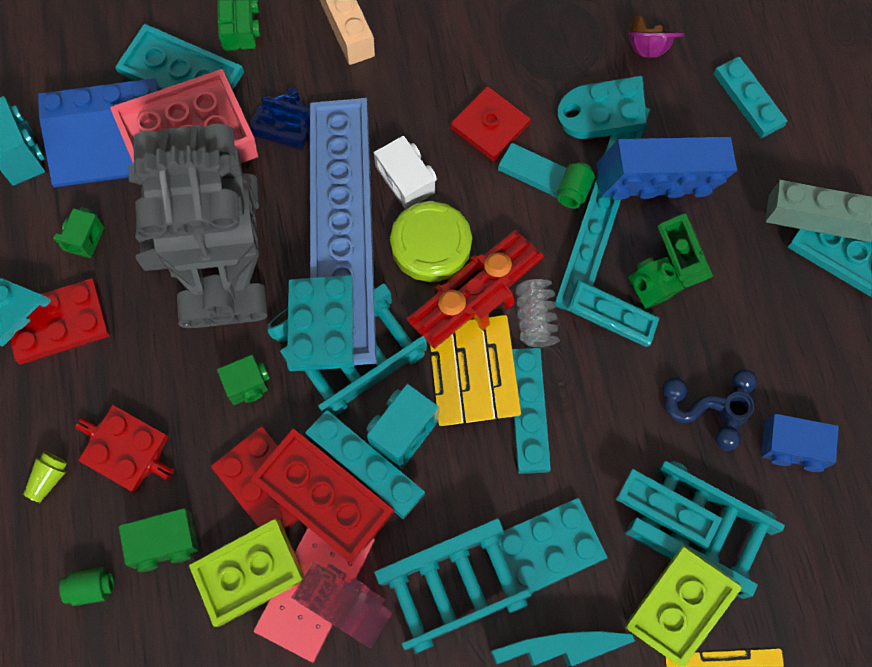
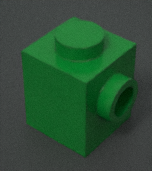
M253 355L217 369L226 394L233 405L243 401L245 403L256 401L263 396L262 393L268 391L265 383L266 380L270 379L264 363L257 364Z

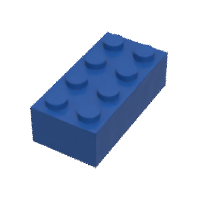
M731 137L618 139L596 163L601 197H613L615 200L626 199L630 196H640L642 199H649L657 195H668L669 198H677L685 194L705 197L712 194L713 190L719 185L726 183L727 179L737 171Z

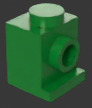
M83 207L79 210L73 208L70 217L66 218L63 223L62 234L56 233L53 239L63 251L91 258L105 227L94 211Z

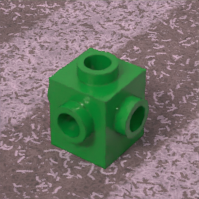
M651 257L642 261L636 266L638 271L628 277L645 309L665 302L684 289L667 257L656 261Z

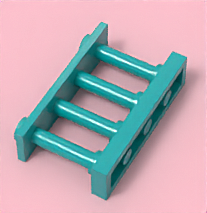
M384 283L374 289L375 317H380L402 347V350L387 359L376 344L377 367L363 376L360 375L355 366L341 368L351 384L336 394L319 370H306L305 373L325 400L318 405L321 414L328 410L334 416H337L348 407V402L406 363L414 364L425 355L424 351L427 350V340L424 336L414 342L410 339L389 310L392 303L391 292ZM288 346L280 350L286 364Z
M664 461L656 471V473L665 477L663 486L674 491L678 484L695 494L692 502L704 507L706 501H709L724 509L721 516L723 519L709 548L699 552L689 547L690 542L678 534H671L670 536L659 530L660 525L648 517L634 519L630 522L625 534L670 559H673L684 544L741 583L742 589L737 594L738 597L742 599L753 597L758 584L749 580V569L765 534L774 535L782 532L785 525L776 521L777 517L771 512L764 509L756 510L687 473L688 469L682 464L670 461V463ZM737 516L754 527L736 566L729 569L719 563L720 558L718 555Z
M495 519L374 572L379 585L385 586L389 584L390 589L394 588L413 637V639L402 643L404 650L413 648L415 654L433 647L432 639L506 607L509 613L528 605L526 599L532 595L529 589L519 593L498 544L501 542L499 536L505 534L499 519ZM480 544L482 549L487 550L506 595V599L490 606L486 603L467 557L470 555L469 549ZM448 558L451 559V562L456 563L476 611L460 619H456L437 571L440 568L438 563ZM418 571L421 576L425 575L444 626L427 633L424 630L406 584L409 582L407 576Z

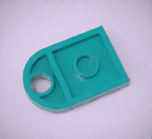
M643 77L624 78L574 88L563 97L558 107V117L563 130L568 135L579 139L647 130ZM572 110L580 111L576 117H566L567 113Z

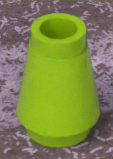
M43 452L40 458L36 457L23 495L35 502L41 503L43 498L46 497L66 473L64 469L67 462L48 452Z

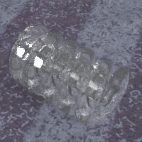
M533 279L524 281L516 287V294L519 297L517 298V306L520 308L518 310V317L521 319L519 329L523 331L520 333V340L527 346L545 347L560 342L558 337L550 336L551 333L558 331L557 325L549 324V322L557 319V314L548 312L556 308L555 302L547 301V299L555 296L553 290L546 289L552 285V281Z

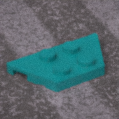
M0 278V346L3 347L13 338L17 330L22 329L31 321L28 316L39 305L46 307L51 299Z

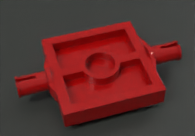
M112 405L104 420L98 426L84 417L79 422L88 428L81 424H76L77 430L90 436L89 444L78 461L131 492L136 493L144 478L152 472L166 481L171 476L161 471V469L170 474L174 473V468L159 461L161 450L169 436L122 409Z

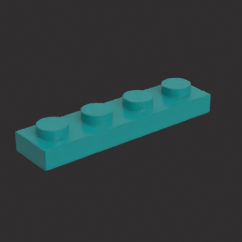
M512 349L521 415L514 416L518 474L550 472L551 466L541 349Z
M328 410L305 432V436L394 509L395 513L402 519L409 514L425 495V491Z

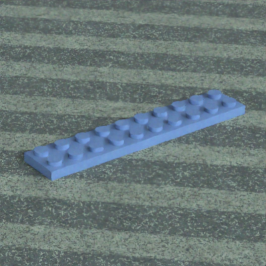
M367 98L310 103V277L352 275L354 287V365L377 364Z

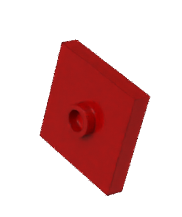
M487 86L451 123L450 129L494 162L530 125L531 118Z

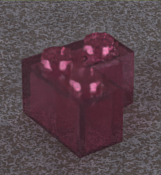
M313 562L291 598L371 649L392 615V612L382 606L385 599L355 578H352L350 583L343 580L346 574L330 563L325 569Z

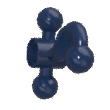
M748 369L739 370L732 377V385L735 388L734 393L730 394L726 399L717 396L701 397L687 411H682L677 406L678 402L686 397L687 386L683 380L671 378L664 383L662 389L666 398V412L674 421L686 424L699 418L707 408L719 411V416L725 427L717 431L716 443L724 451L735 450L741 443L738 427L742 426L754 411V402L748 393L755 390L757 377L754 372ZM729 405L740 406L743 410V415L734 414L730 410Z

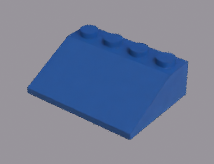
M156 78L38 94L39 120L51 182L54 188L129 177L128 166L134 164L110 107L159 91L160 87Z

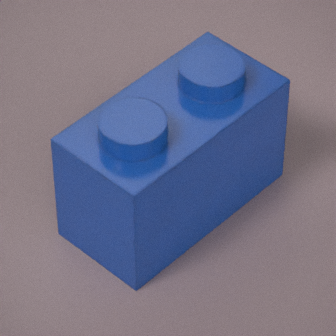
M773 414L764 422L761 457L772 459L771 462L780 466H790L793 463L804 465L803 469L807 471L823 472L824 469L836 463L839 426Z

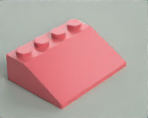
M223 69L110 107L133 164V137L136 133L142 131L158 132L160 129L197 125L206 127L211 124H225L233 129L234 147L238 149L241 163L258 157L254 136Z

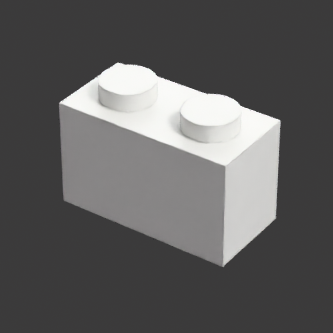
M404 136L374 152L375 167L405 210L435 194V181H437L435 172L429 165H424L417 146L414 143L409 144Z

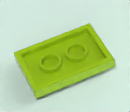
M279 519L266 523L189 565L214 627H220L306 581Z
M683 544L626 622L625 628L678 666L684 667L740 592L742 585Z

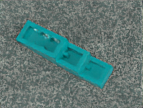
M608 632L561 633L521 641L493 650L490 653L495 665L526 653L531 666L563 655L567 667L632 643L635 640L632 634Z

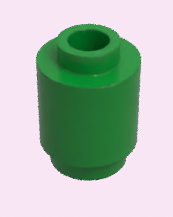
M582 162L567 166L557 189V200L562 205L575 209L585 202L595 178V174L590 166Z
M104 567L70 572L68 576H64L60 580L61 600L64 604L71 603L72 606L107 601L109 593L114 591L112 573H107Z

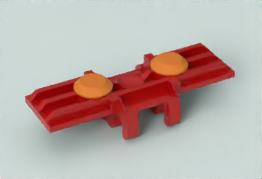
M514 230L485 255H473L469 259L470 262L444 284L436 285L434 287L436 295L406 318V321L421 336H424L434 349L473 317L478 322L479 328L483 331L490 325L488 316L491 311L502 302L507 310L515 304L509 287L544 259V255L519 232ZM477 271L479 272L478 275H476L473 279L469 280V282L465 284L461 289H459L458 291L455 290L467 279H469L473 274H475Z

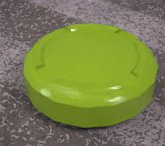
M427 201L414 204L401 212L393 223L390 235L393 260L402 272L416 280L436 282L449 279L463 268L470 256L472 234L469 223L460 211L446 203Z

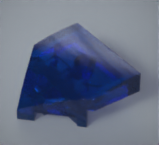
M296 87L287 89V94L278 97H262V106H259L249 123V128L253 136L302 150L310 134V110L304 106L299 98V92Z

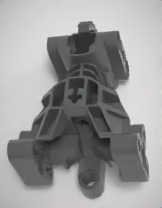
M211 124L206 127L197 125L160 129L158 132L142 131L136 133L133 137L134 165L128 166L129 181L139 184L141 188V198L135 202V238L140 244V254L136 255V260L144 271L168 269L171 277H176L187 289L177 294L178 325L183 328H200L254 322L267 318L266 288L262 284L250 283L259 257L256 209L259 208L258 179L252 174H242L238 149L234 147L233 129L225 124ZM218 267L220 275H211L203 278L202 268Z

